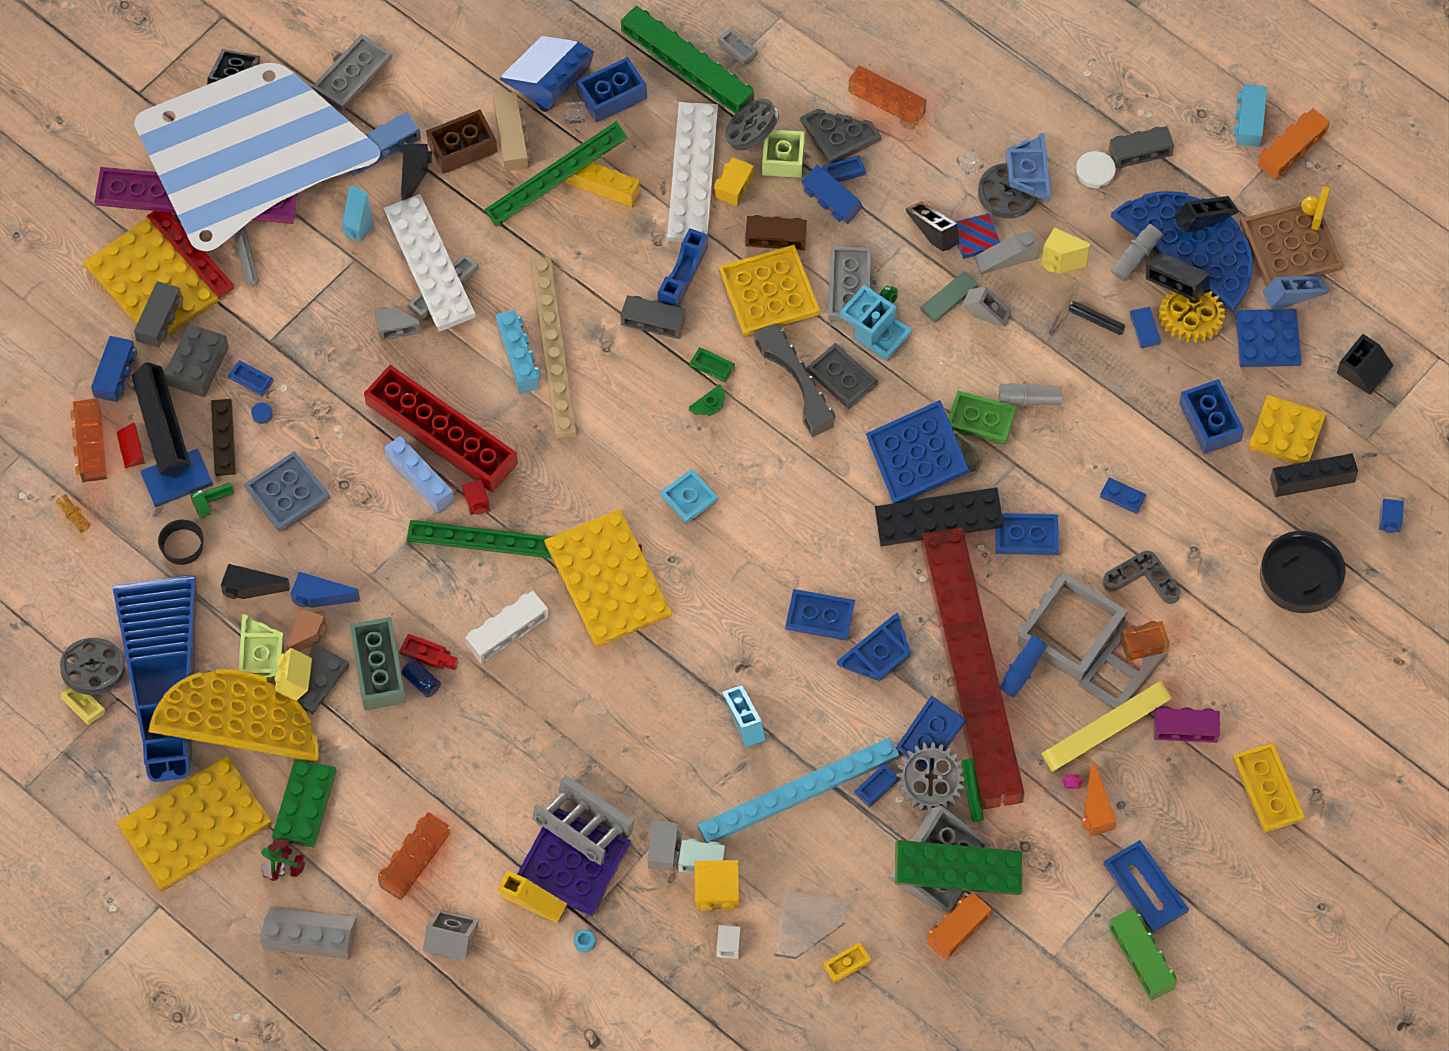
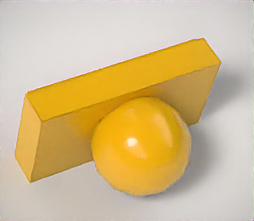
M1323 186L1319 199L1314 196H1308L1301 203L1302 211L1305 214L1314 215L1311 226L1313 230L1318 231L1330 193L1329 187Z

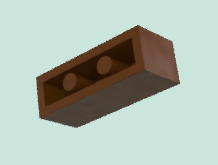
M747 216L745 246L781 249L795 245L796 250L805 251L807 220L800 218L788 219L778 216Z

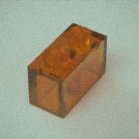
M1150 621L1138 627L1134 625L1128 626L1122 630L1120 637L1127 661L1168 652L1170 644L1163 621Z

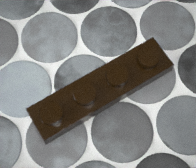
M211 400L215 476L236 474L232 400Z

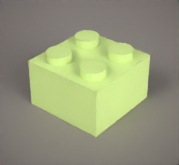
M773 130L764 139L763 176L802 178L805 132Z

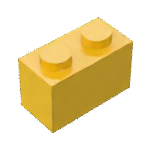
M732 157L730 162L724 165L723 175L720 179L716 180L714 189L717 199L738 206L754 177V165Z

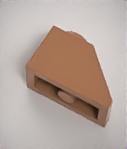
M300 609L286 643L287 651L293 648L300 652L311 647L313 642L319 643L321 636H325L328 626L324 616Z

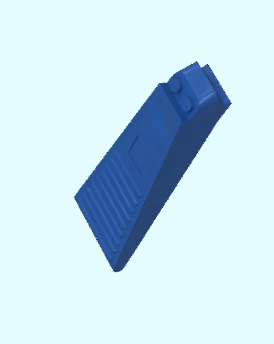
M188 575L112 586L143 742L144 765L146 766L147 776L153 782L185 778L189 774L191 767L192 740L148 731L155 708L164 694L176 683L194 674L196 576Z

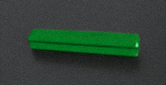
M972 758L964 759L961 761L971 821L979 822L984 817L974 760Z

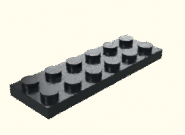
M998 487L875 506L880 546L1004 528Z

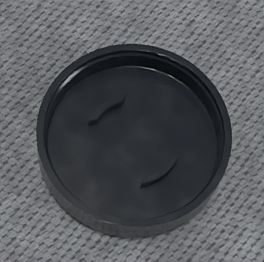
M1293 531L1276 538L1265 550L1260 566V581L1267 596L1281 608L1296 613L1317 612L1329 606L1338 597L1345 579V562L1338 548L1322 535L1309 531Z

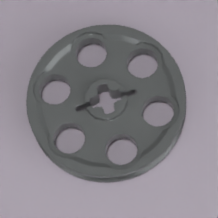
M759 99L747 104L730 120L725 132L727 142L736 150H747L758 145L775 128L779 118L778 109L767 99Z
M1007 163L997 164L984 172L979 181L978 196L982 206L988 212L1001 218H1017L1028 213L1033 208L1037 197L1024 198L1022 196L1024 192L1009 186L1008 176L1001 178L997 175L999 171H1005L1008 174ZM985 183H992L994 188L990 190L985 189L983 185ZM991 199H997L1000 202V204L997 206L990 205L989 201ZM1010 204H1017L1019 209L1013 211L1008 206Z
M101 638L81 639L71 644L64 651L60 661L61 676L66 685L78 693L86 695L102 694L113 689L121 681L125 669L124 657L120 649L108 640ZM87 646L96 648L93 652H86L84 650ZM113 652L115 656L108 659L104 657V654ZM70 657L79 659L76 663H69L67 661ZM90 664H94L95 668H91ZM110 669H115L118 671V673L113 676L108 675L106 672ZM79 674L81 678L74 681L70 679V676ZM93 680L101 682L97 687H93L89 683Z

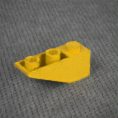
M508 870L498 887L500 898L557 924L567 906V903L533 882Z

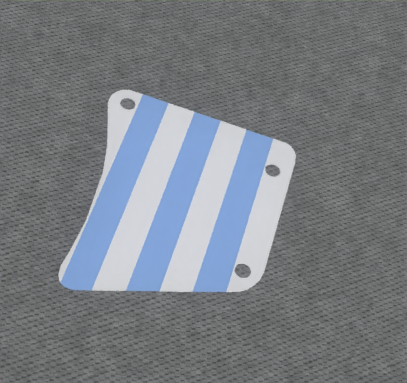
M264 63L253 66L153 106L139 113L134 121V126L192 246L201 251L216 249L253 218L276 203L323 180L369 166L380 157V149L372 140L287 67L276 63ZM265 71H273L276 75L275 79L271 82L265 81L262 77ZM173 111L176 117L172 122H165L162 118L163 113ZM203 230H209L213 237L210 241L203 242L200 240L199 234Z

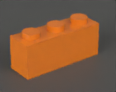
M973 892L968 897L966 895L963 896L957 903L958 907L954 911L949 910L942 918L943 922L939 926L934 925L927 934V944L946 961L991 917L992 909Z

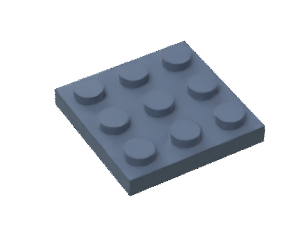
M295 451L244 484L246 491L279 532L330 499V494Z

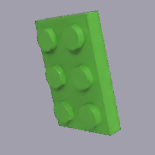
M957 390L949 421L953 431L956 430L963 434L1006 444L1017 406Z

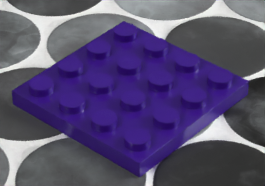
M560 808L553 813L561 821L569 814V812ZM578 817L570 827L580 832L589 821ZM597 826L586 838L597 844L609 830ZM542 827L517 875L533 882L567 903L568 906L593 917L631 845V840L617 835L604 848V862L602 865H599L595 861L589 860L586 855L554 833Z

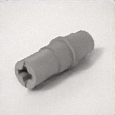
M1148 224L1135 240L1130 241L1131 245L1111 269V272L1120 280L1126 281L1135 268L1146 257L1151 255L1150 252L1157 245L1163 234L1155 226Z
M1023 382V384H1000L999 402L1022 404V406H1026V404L1061 405V387L1028 384L1027 382Z

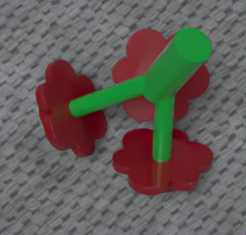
M276 838L273 840V844H270L268 848H264L261 851L262 856L270 860L269 864L265 863L261 866L262 876L264 878L269 877L271 881L278 880L279 876L285 875V863L290 865V876L297 877L305 867L304 855H296L293 862L288 860V855L292 854V849L289 848V841L286 839L280 841Z

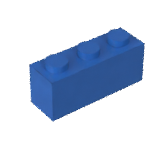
M816 165L801 181L805 194L810 198L814 196L818 200L817 203L824 210L828 208L832 211L831 215L838 222L842 220L848 224L863 208L861 201L819 165Z
M109 336L91 386L95 398L117 402L119 396L123 395L125 379L129 378L131 373V362L135 361L137 356V349H135L132 340Z

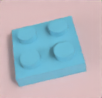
M693 469L660 492L661 498L685 524L718 501V496Z

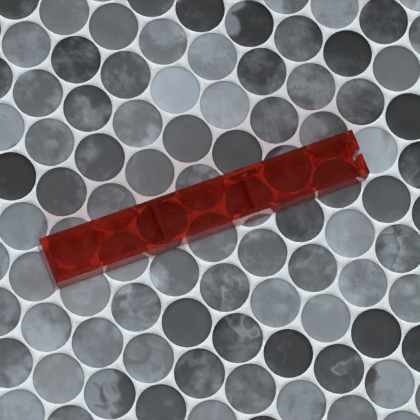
M963 527L924 533L921 538L922 552L959 715L967 720L962 728L969 758L974 760L982 810L1000 807L1001 794H1004V806L1023 803L1025 792Z

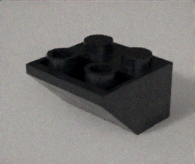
M1362 334L1339 362L1337 374L1371 395L1394 365L1380 344Z

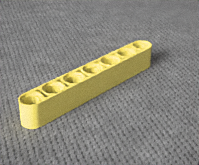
M1161 680L1042 752L1041 755L1051 772L1168 702L1172 699V696Z

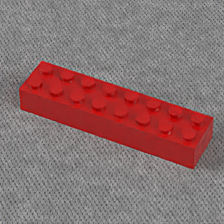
M389 365L364 392L367 406L473 480L482 479L484 487L492 493L518 465L516 451L392 365Z

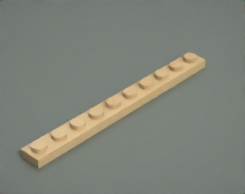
M551 257L531 259L556 439L576 436Z

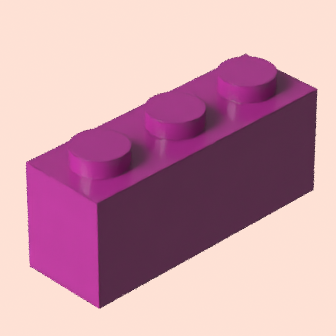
M1168 706L1155 709L1154 740L1218 743L1220 736V711H1214L1210 708L1193 710L1189 707L1172 709Z

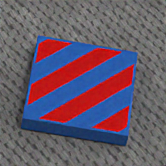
M989 213L955 221L958 227V247L963 259L973 257L1000 243Z

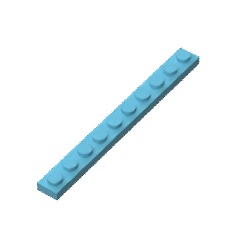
M889 737L698 824V829L706 843L716 842L879 768L884 763H890L899 758V753Z

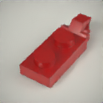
M407 634L399 650L402 656L439 669H443L445 666L446 668L456 670L459 664L458 658L451 656V652L446 650V647L411 634Z

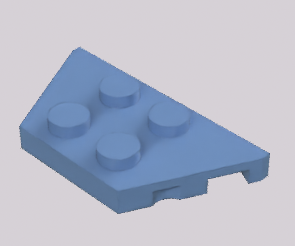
M1041 133L1038 135V138L1031 141L1027 139L1019 145L1007 148L1008 181L1010 187L1042 200L1050 201L1051 192L1045 134Z

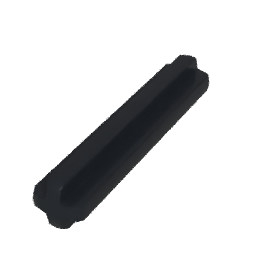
M1072 301L1069 306V312L1118 335H1121L1125 329V324L1076 301Z

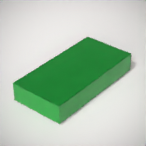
M699 347L690 361V367L726 383L735 368V363Z

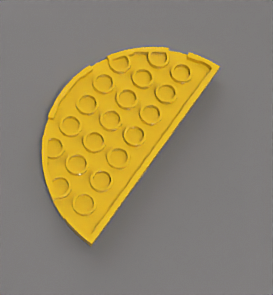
M215 669V672L203 674L199 672L179 681L164 694L158 703L148 731L315 762L318 760L316 734L314 735L310 725V718L299 702L275 691V686L267 682L266 678L241 670Z

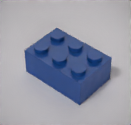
M629 57L576 81L577 94L595 122L647 99V85Z
M1219 379L1181 392L1179 405L1204 454L1242 441L1244 428Z

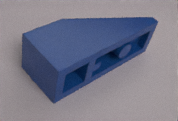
M302 572L298 573L290 593L292 602L299 607L315 608L358 602L360 599L357 588Z

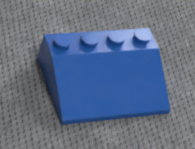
M541 36L500 77V80L549 109L590 68L594 51L578 41Z

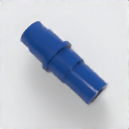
M1032 635L1013 664H1009L1010 668L998 688L1015 698L1026 681L1031 679L1030 675L1037 666V662L1048 644Z

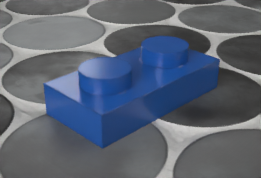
M1109 477L1100 493V498L1138 514L1146 499V494Z

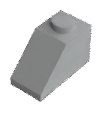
M987 287L969 289L962 304L975 318L1001 327L1005 325L1011 309Z
M384 307L375 311L381 341L420 333L418 319L396 307Z

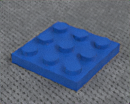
M1296 309L1236 310L1235 320L1240 367L1301 366Z

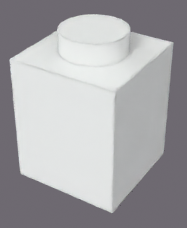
M731 923L719 925L717 957L738 959L740 927Z

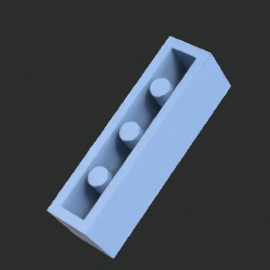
M401 436L384 447L386 459L438 514L454 502L453 491Z

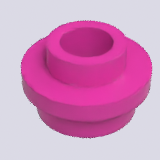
M1066 774V778H1062L1063 787L1080 789L1083 779H1080L1077 774Z

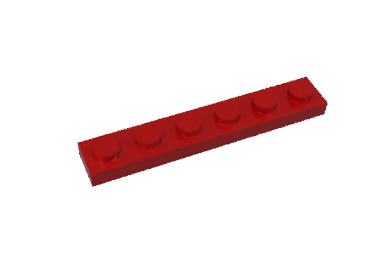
M153 211L147 215L149 221L213 291L218 299L234 289V284L204 251L192 246L184 228L171 213Z

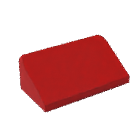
M134 422L116 432L125 468L145 464L137 427Z

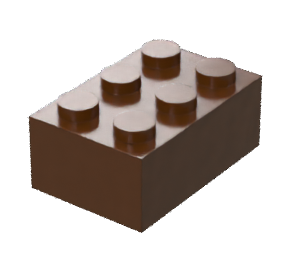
M481 109L426 130L428 145L443 174L497 152L496 138Z

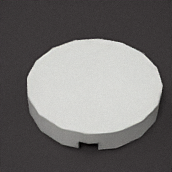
M1088 152L1077 161L1076 175L1079 181L1087 187L1100 188V186H1107L1114 179L1115 163L1110 156L1103 152Z

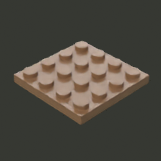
M1301 203L1240 220V225L1248 240L1266 287L1275 277L1322 275L1343 269L1344 264L1324 217L1318 231L1311 229L1314 215L1305 214L1302 211Z

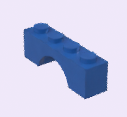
M689 228L681 244L675 267L668 277L665 276L658 290V301L671 306L680 305L708 248V234Z

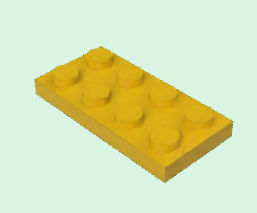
M1273 742L1233 755L1232 759L1264 833L1305 820L1304 813Z

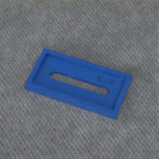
M1140 840L1104 861L1103 865L1137 913L1141 915L1151 933L1188 912L1189 908ZM1130 865H1134L1140 874L1143 875L1147 884L1163 904V910L1156 909L1128 869Z

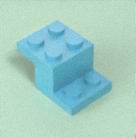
M865 285L839 312V317L855 327V340L886 361L912 333L911 328L896 319V306Z

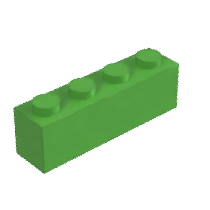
M1132 908L1110 919L1108 927L1152 1001L1174 990L1177 978L1174 971L1168 969L1165 964L1166 959L1162 951H1158L1155 947L1153 935L1145 930L1143 918L1139 913L1136 914Z

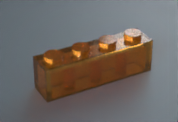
M858 65L849 78L848 92L914 126L919 123L926 113L927 99Z
M98 398L73 401L74 409H70L72 422L75 421V427H72L73 439L77 441V445H73L74 455L78 457V463H75L76 475L81 476L82 482L107 479L101 408Z
M429 812L425 817H421L417 821L416 829L412 834L409 833L405 837L402 848L394 852L390 859V864L387 868L384 867L378 875L380 888L399 900H402L451 833L447 823Z

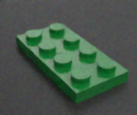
M294 759L272 834L273 840L276 838L280 841L286 839L292 844L311 848L315 847L337 771L336 767Z

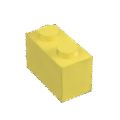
M290 648L285 654H281L277 661L278 672L275 676V691L295 701L308 691L312 658L293 648Z

